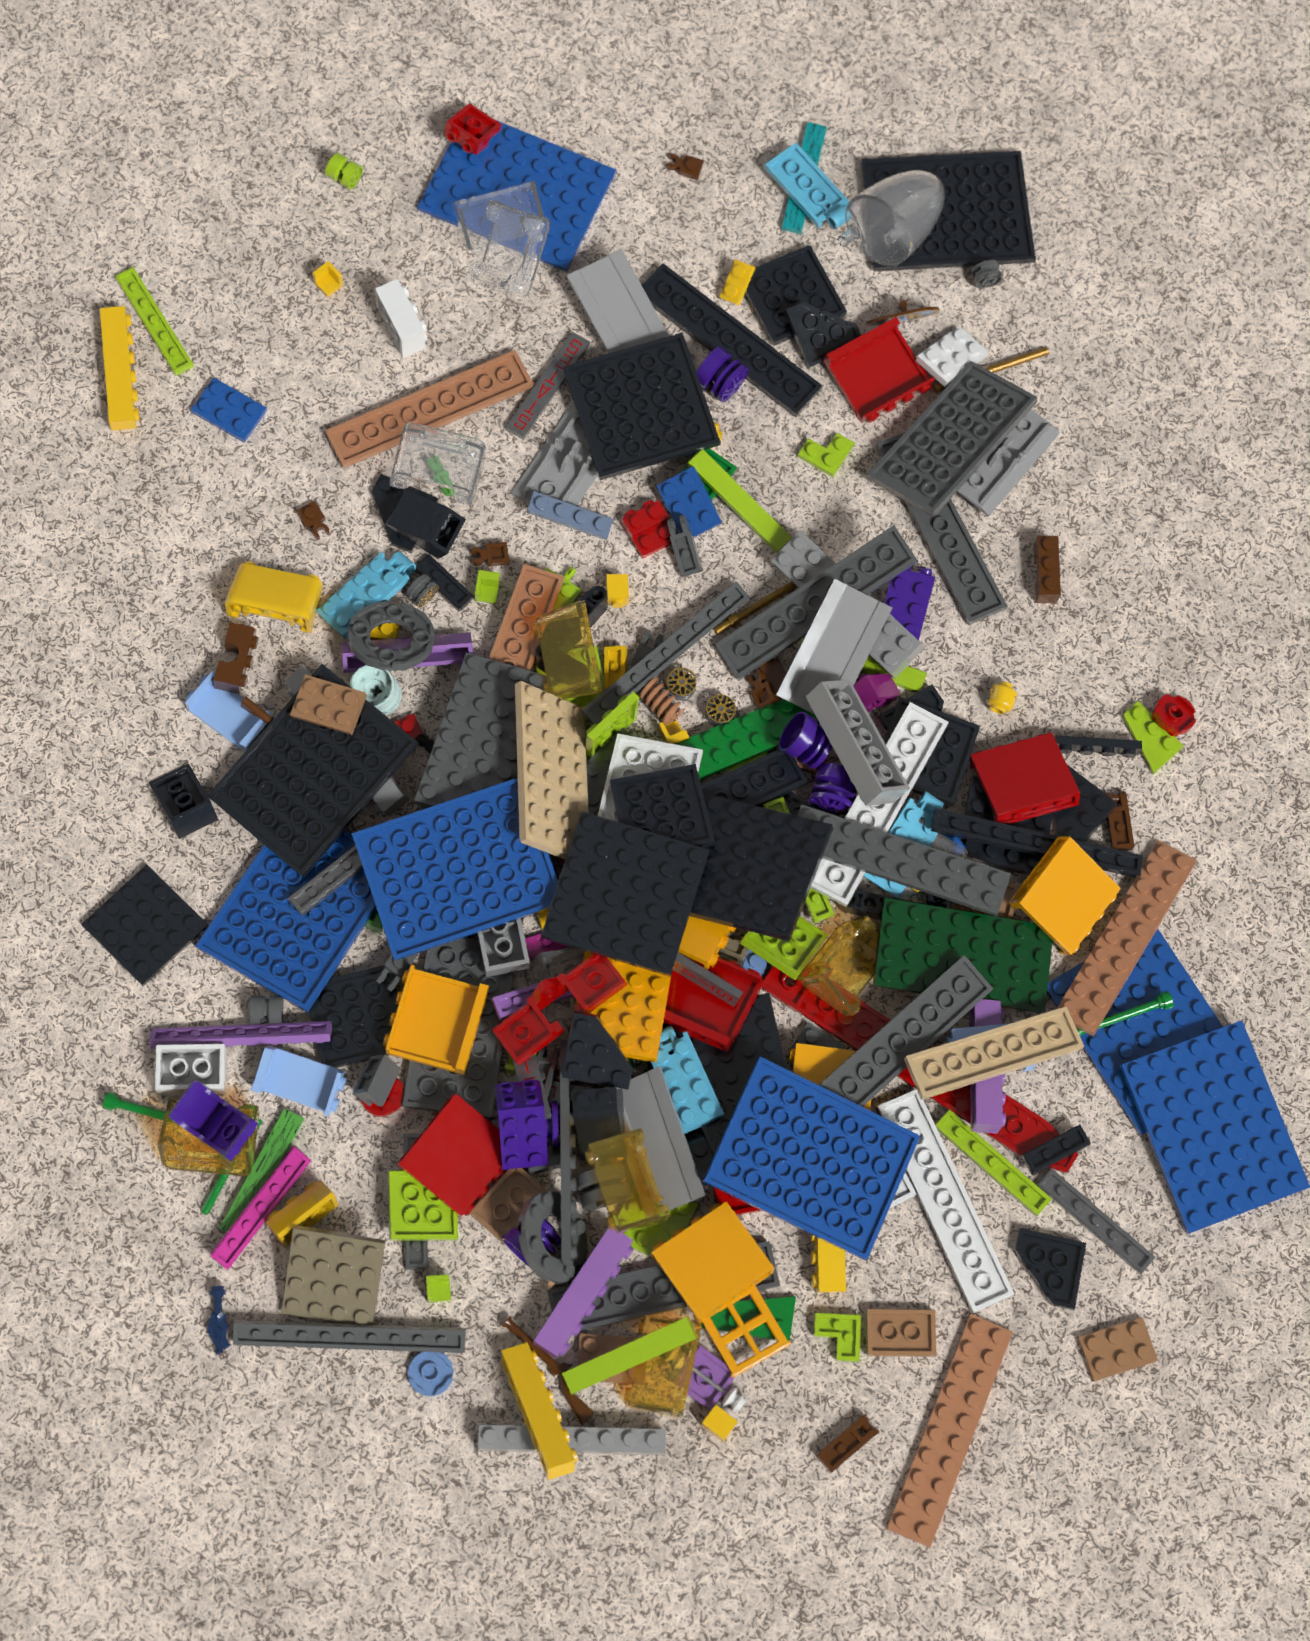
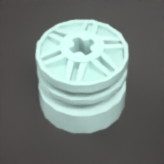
M365 665L359 668L352 676L350 687L365 692L367 694L366 700L385 716L393 713L399 706L402 699V689L399 682L388 670Z

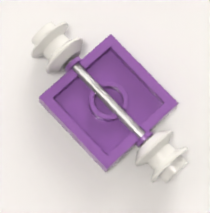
M700 1346L690 1360L687 1359L688 1350L682 1352L679 1350V1347L666 1352L664 1355L668 1358L666 1363L669 1361L675 1363L674 1369L681 1366L684 1368L673 1384L708 1411L712 1410L720 1397H724L723 1406L729 1404L732 1407L731 1413L734 1410L739 1412L747 1401L743 1398L746 1394L741 1396L737 1394V1387L730 1389L728 1392L727 1388L735 1377H731V1372L724 1362L704 1347Z

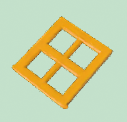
M756 1286L721 1309L728 1308L738 1325L737 1328L721 1336L710 1317L702 1322L728 1366L731 1377L738 1376L786 1348L791 1343L786 1339ZM750 1294L761 1314L743 1323L733 1304ZM766 1322L777 1342L759 1351L749 1331ZM743 1335L754 1355L737 1364L726 1345Z

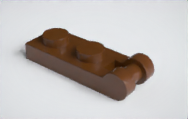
M1126 791L1118 792V794L1105 793L1120 804V807H1116L1107 817L1111 848L1133 850L1135 846Z
M865 1414L816 1455L830 1474L880 1432L876 1427H872L868 1422L869 1418ZM859 1427L866 1432V1435L863 1437L856 1431Z

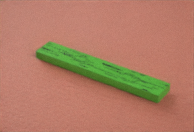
M285 1108L283 1109L219 1228L220 1231L226 1233L285 1157L305 1120L303 1117Z

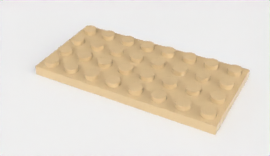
M520 681L515 684L520 842L566 860L581 811L589 813L585 718L581 713L583 707Z

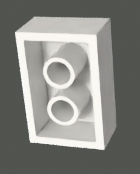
M396 279L375 288L377 309L402 357L404 358L426 349L425 341L427 336L425 331H427L424 321L418 319L416 315L418 314L414 302L410 303L406 286H401L399 280Z
M225 1044L156 1045L155 1090L158 1095H182L194 1080H197L215 1094H226L227 1049Z

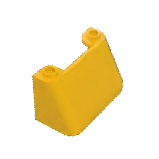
M246 561L239 565L225 602L227 616L238 618L240 613H243V616L248 617V614L288 621L290 626H294L296 623L301 626V631L312 633L323 583L316 575L308 574L305 576L257 566L253 562Z

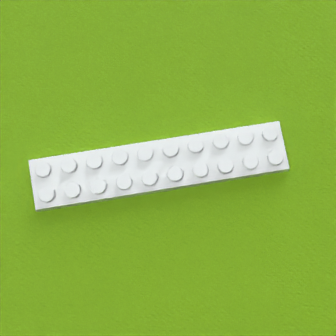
M910 702L886 744L910 789L894 803L865 806L858 794L845 819L888 833L946 729L948 721ZM822 858L811 889L847 907L865 872Z
M917 1089L877 1106L880 1116L920 1135L906 1172L972 1314L1013 1296L1014 1292L925 1102L920 1099Z

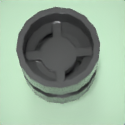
M251 996L250 1024H264L265 1021H268L269 1024L283 1023V997L270 996L266 999L264 996Z

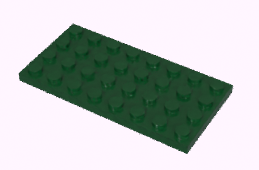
M884 898L882 899L872 986L920 994L961 956L965 955L993 988L983 999L1001 1001V1007L1043 1014L1046 1008L1053 940L1036 923Z

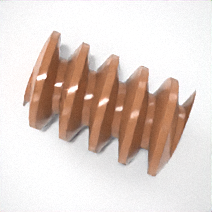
M655 677L642 688L640 699L646 700L645 704L652 706L651 711L657 712V717L659 719L663 718L662 722L664 725H668L678 719L686 708L679 710L681 702L673 704L675 696L673 695L668 698L667 695L670 690L667 689L662 692L664 684L656 685L659 678Z

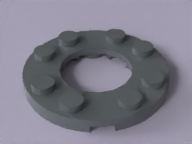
M385 601L370 604L359 610L350 621L347 638L353 654L367 666L381 670L404 671L422 663L430 655L434 646L435 631L430 619L419 609L405 603L401 606ZM395 623L409 630L412 635V641L405 649H398V651L379 649V646H375L370 640V634L378 625Z
M546 1191L533 1195L522 1207L519 1216V1222L522 1223V1235H519V1242L524 1258L532 1271L544 1281L549 1280L555 1282V1284H560L576 1278L587 1261L586 1224L581 1219L578 1211L573 1213V1222L577 1223V1235L573 1236V1244H577V1258H573L572 1266H564L562 1258L556 1259L551 1256L542 1242L541 1226L545 1217L548 1215L555 1216L557 1220L561 1221V1194Z

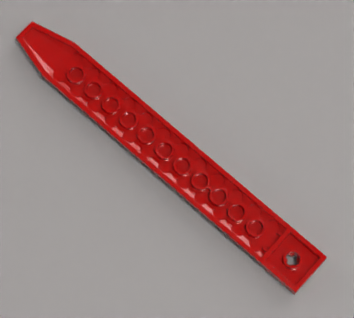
M774 966L763 980L761 990L770 993V996L793 1011L800 1013L855 1050H858L890 1021L889 1018L808 966L804 968L796 981H793L795 983L794 986L785 985L786 981L784 978L789 979L790 977ZM906 1067L897 1077L916 1089ZM970 1085L929 1097L971 1124ZM1006 1094L1005 1104L1002 1105L1003 1113L1006 1114L1005 1125L1002 1126L997 1134L984 1133L1020 1157L1024 1153L1060 1135L1047 1120ZM1076 1152L1049 1168L1067 1174L1079 1154Z

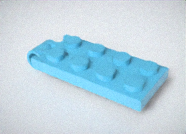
M794 143L765 164L764 169L818 229L822 226L824 220H827L828 224L836 230L852 219V213L848 208L850 206L849 200L797 143Z
M381 552L321 605L316 612L340 636L346 639L352 617L359 610L370 604L385 602L392 598L409 582V576L415 572L416 565L402 552H396L389 561L385 558V554Z
M927 791L921 795L917 804L914 803L912 798H909L888 833L931 847L939 833L931 832L933 811L936 808L942 809L944 803ZM920 818H923L922 824L919 822ZM865 873L863 876L895 898H899L906 887Z
M671 1025L663 1028L657 1062H651L653 1068L661 1066L685 1134L704 1124L706 1125L724 1117V1113L687 1031L683 1033V1037L677 1039ZM674 1051V1054L670 1055L669 1052Z

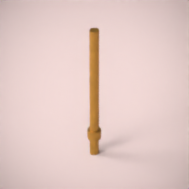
M1047 347L985 368L996 373L1049 355ZM941 383L933 385L935 393L946 388Z
M792 581L736 615L728 616L726 621L714 627L713 631L716 635H719L729 628H735L740 625L742 620L794 590L797 586Z

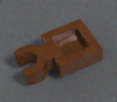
M670 154L669 159L675 161V163H667L666 168L668 170L674 171L678 169L680 176L699 180L704 160L684 155V158L680 159L678 155Z
M315 501L296 510L306 529L308 530L313 527V534L317 540L320 539L319 530H324L327 535L330 534L329 527L321 523L326 519Z
M507 542L486 544V550L477 547L471 549L472 555L478 554L480 556L478 559H473V565L479 566L485 561H488V567L509 565Z
M757 670L758 679L756 680L754 676H748V681L755 687L750 692L757 709L776 703L779 699L772 683L766 681V674L761 670Z

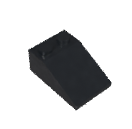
M189 763L149 782L178 839L219 820L210 799Z
M609 1087L572 1091L573 1115L581 1161L627 1158L622 1089Z

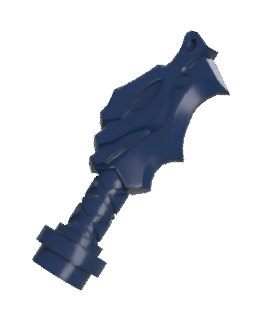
M211 1286L209 1296L213 1298L214 1306L213 1313H210L211 1317H209L207 1332L216 1345V1355L224 1353L223 1351L232 1345L226 1338L230 1324L226 1322V1314L223 1313L222 1297L226 1295L224 1286Z

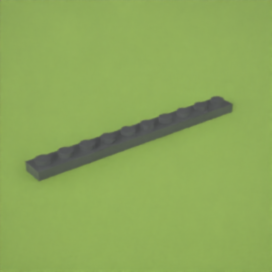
M736 581L584 707L581 713L591 725L595 723L598 725L603 720V715L609 709L614 710L618 706V701L624 695L629 696L632 692H638L750 598Z
M560 1040L561 1250L564 1266H572L573 1258H577V1244H573V1236L577 1235V1223L573 1222V1213H577L576 1199L572 1197V1191H576V1177H572V1169H576V1156L572 1155V1147H576L575 1133L572 1134V1126L575 1125L572 1112V1091L575 1090H571V1082H575V1080L562 1078L568 1040Z
M234 1320L233 1345L465 1353L466 1328Z

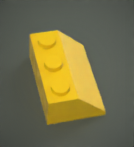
M321 1180L308 1184L304 1189V1193L300 1196H293L286 1202V1207L280 1211L275 1210L268 1216L266 1224L284 1248L292 1241L294 1225L312 1227L339 1206L334 1193Z

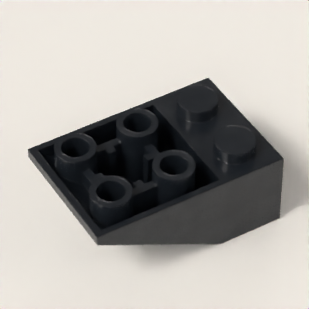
M405 489L386 525L439 559L448 554L466 519L449 507Z

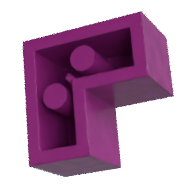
M864 674L853 685L868 713L874 708L886 707L898 699L899 696H902L890 674Z

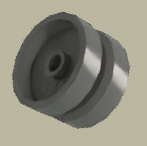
M621 1164L602 1166L576 1176L577 1190L585 1192L580 1197L583 1210H595L611 1206L630 1197L628 1185L619 1183L625 1178Z

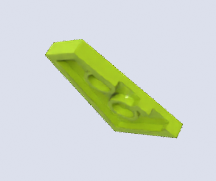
M1139 701L1123 714L1122 718L1133 739L1142 741V750L1140 752L1146 759L1152 775L1183 748L1184 745L1176 737L1170 736L1168 732L1163 730L1153 720L1152 714Z

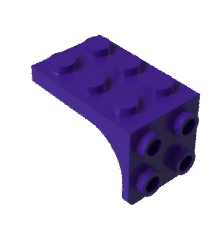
M922 566L919 569L909 567L891 579L884 604L892 607L890 614L918 641L935 581V574L932 573V569Z
M529 1079L520 1082L496 1084L495 1093L498 1109L502 1169L548 1165L545 1110L540 1081Z
M197 1080L190 1083L169 1112L170 1119L230 1161L238 1155L243 1144L254 1133L256 1126L259 1124Z

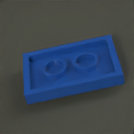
M216 378L212 379L191 408V413L243 443L246 442L267 412V407Z
M694 466L657 485L680 533H683L680 516L684 514L688 520L693 538L723 523Z

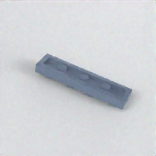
M535 491L532 493L526 512L607 540L613 522L612 518Z

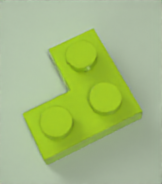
M836 433L829 446L825 448L808 438L797 457L834 477L854 447L855 442Z
M815 1313L814 1337L836 1338V1361L859 1363L861 1315Z

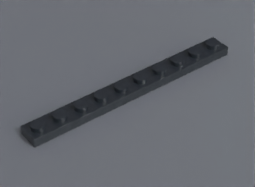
M937 808L933 811L931 832L1042 857L1058 838L1056 835ZM1074 840L1102 870L1135 878L1136 876H1141L1143 855Z

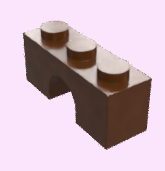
M1037 535L1033 544L1034 564H1037V580L1035 583L1036 603L1057 604L1061 596L1058 536Z
M230 622L224 641L225 650L236 653L238 657L232 662H218L213 683L214 689L240 694L241 688L246 687L248 675L245 674L247 668L252 666L253 656L251 653L253 649H257L259 637L256 636L255 628Z

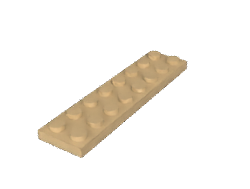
M1066 1006L908 1055L904 1058V1061L920 1099L923 1100L1081 1050L1084 1044Z

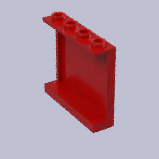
M897 317L828 353L823 360L861 423L867 420L869 423L875 421L880 417V413L893 411L897 408L896 404L900 402L905 404L914 398L913 395L918 392L921 394L926 393L932 388L931 384L935 380L934 377L929 379L922 366L916 361V356L898 329L901 323Z
M1052 732L1039 734L1025 740L1021 739L1007 745H999L989 750L977 751L970 755V769L974 768L994 811V822L1008 825L1079 805L1080 791Z
M720 956L715 966L709 967L708 971L743 992L733 1007L672 970L663 1025L667 1027L671 1025L674 1030L681 1033L687 1031L690 1037L729 1053L763 985L760 973L754 969L749 968L746 970L741 968L735 961L728 960L727 962L720 959ZM687 957L704 968V964Z
M453 1094L395 1166L412 1176L453 1210L458 1217L467 1216L473 1210L475 1205L472 1203L476 1198H482L488 1191L487 1184L491 1179L495 1181L503 1171L501 1169L499 1129L460 1096Z

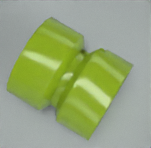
M337 152L329 160L325 169V175L334 181L339 180L341 185L352 190L361 179L364 169L354 161L349 162V158Z

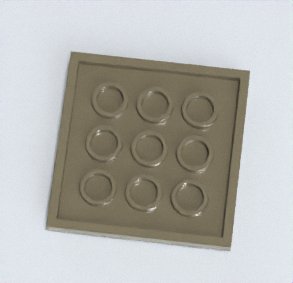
M294 1225L281 1313L341 1324L373 1325L386 1240Z

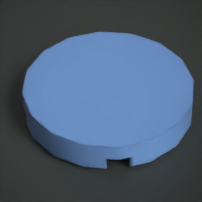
M420 1352L409 1363L407 1374L409 1383L416 1392L432 1397L440 1395L448 1389L452 1383L454 1371L451 1361L442 1352Z

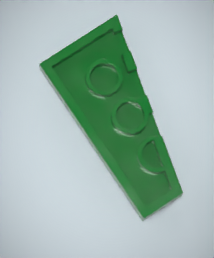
M796 1296L763 1299L786 1339L790 1341ZM753 1300L737 1301L733 1304L743 1323L761 1314ZM728 1308L710 1317L718 1331L728 1333L738 1327ZM766 1322L749 1331L751 1337L776 1341ZM703 1323L699 1324V1328L706 1329Z

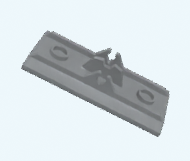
M621 248L582 269L567 274L570 284L608 353L669 336Z
M574 402L570 405L513 489L511 495L529 503L532 493L535 491L578 506L592 486L598 474Z
M1030 410L957 492L989 517L1060 432L1047 420L1033 410Z
M834 579L776 695L815 714L810 708L806 696L819 683L850 680L852 685H854L892 607Z
M661 1066L632 1078L629 1090L622 1089L627 1157L625 1161L644 1217L649 1219L703 1197L705 1193Z

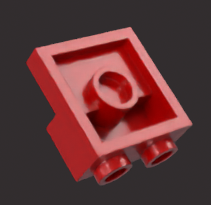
M468 103L446 122L443 134L446 135L450 142L455 141L460 144L465 152H472L477 155L488 146L489 140L501 130L502 124L471 103Z
M649 500L642 505V509L636 512L632 509L623 515L624 518L621 525L642 559L672 544L667 524L669 516L659 500L655 502Z

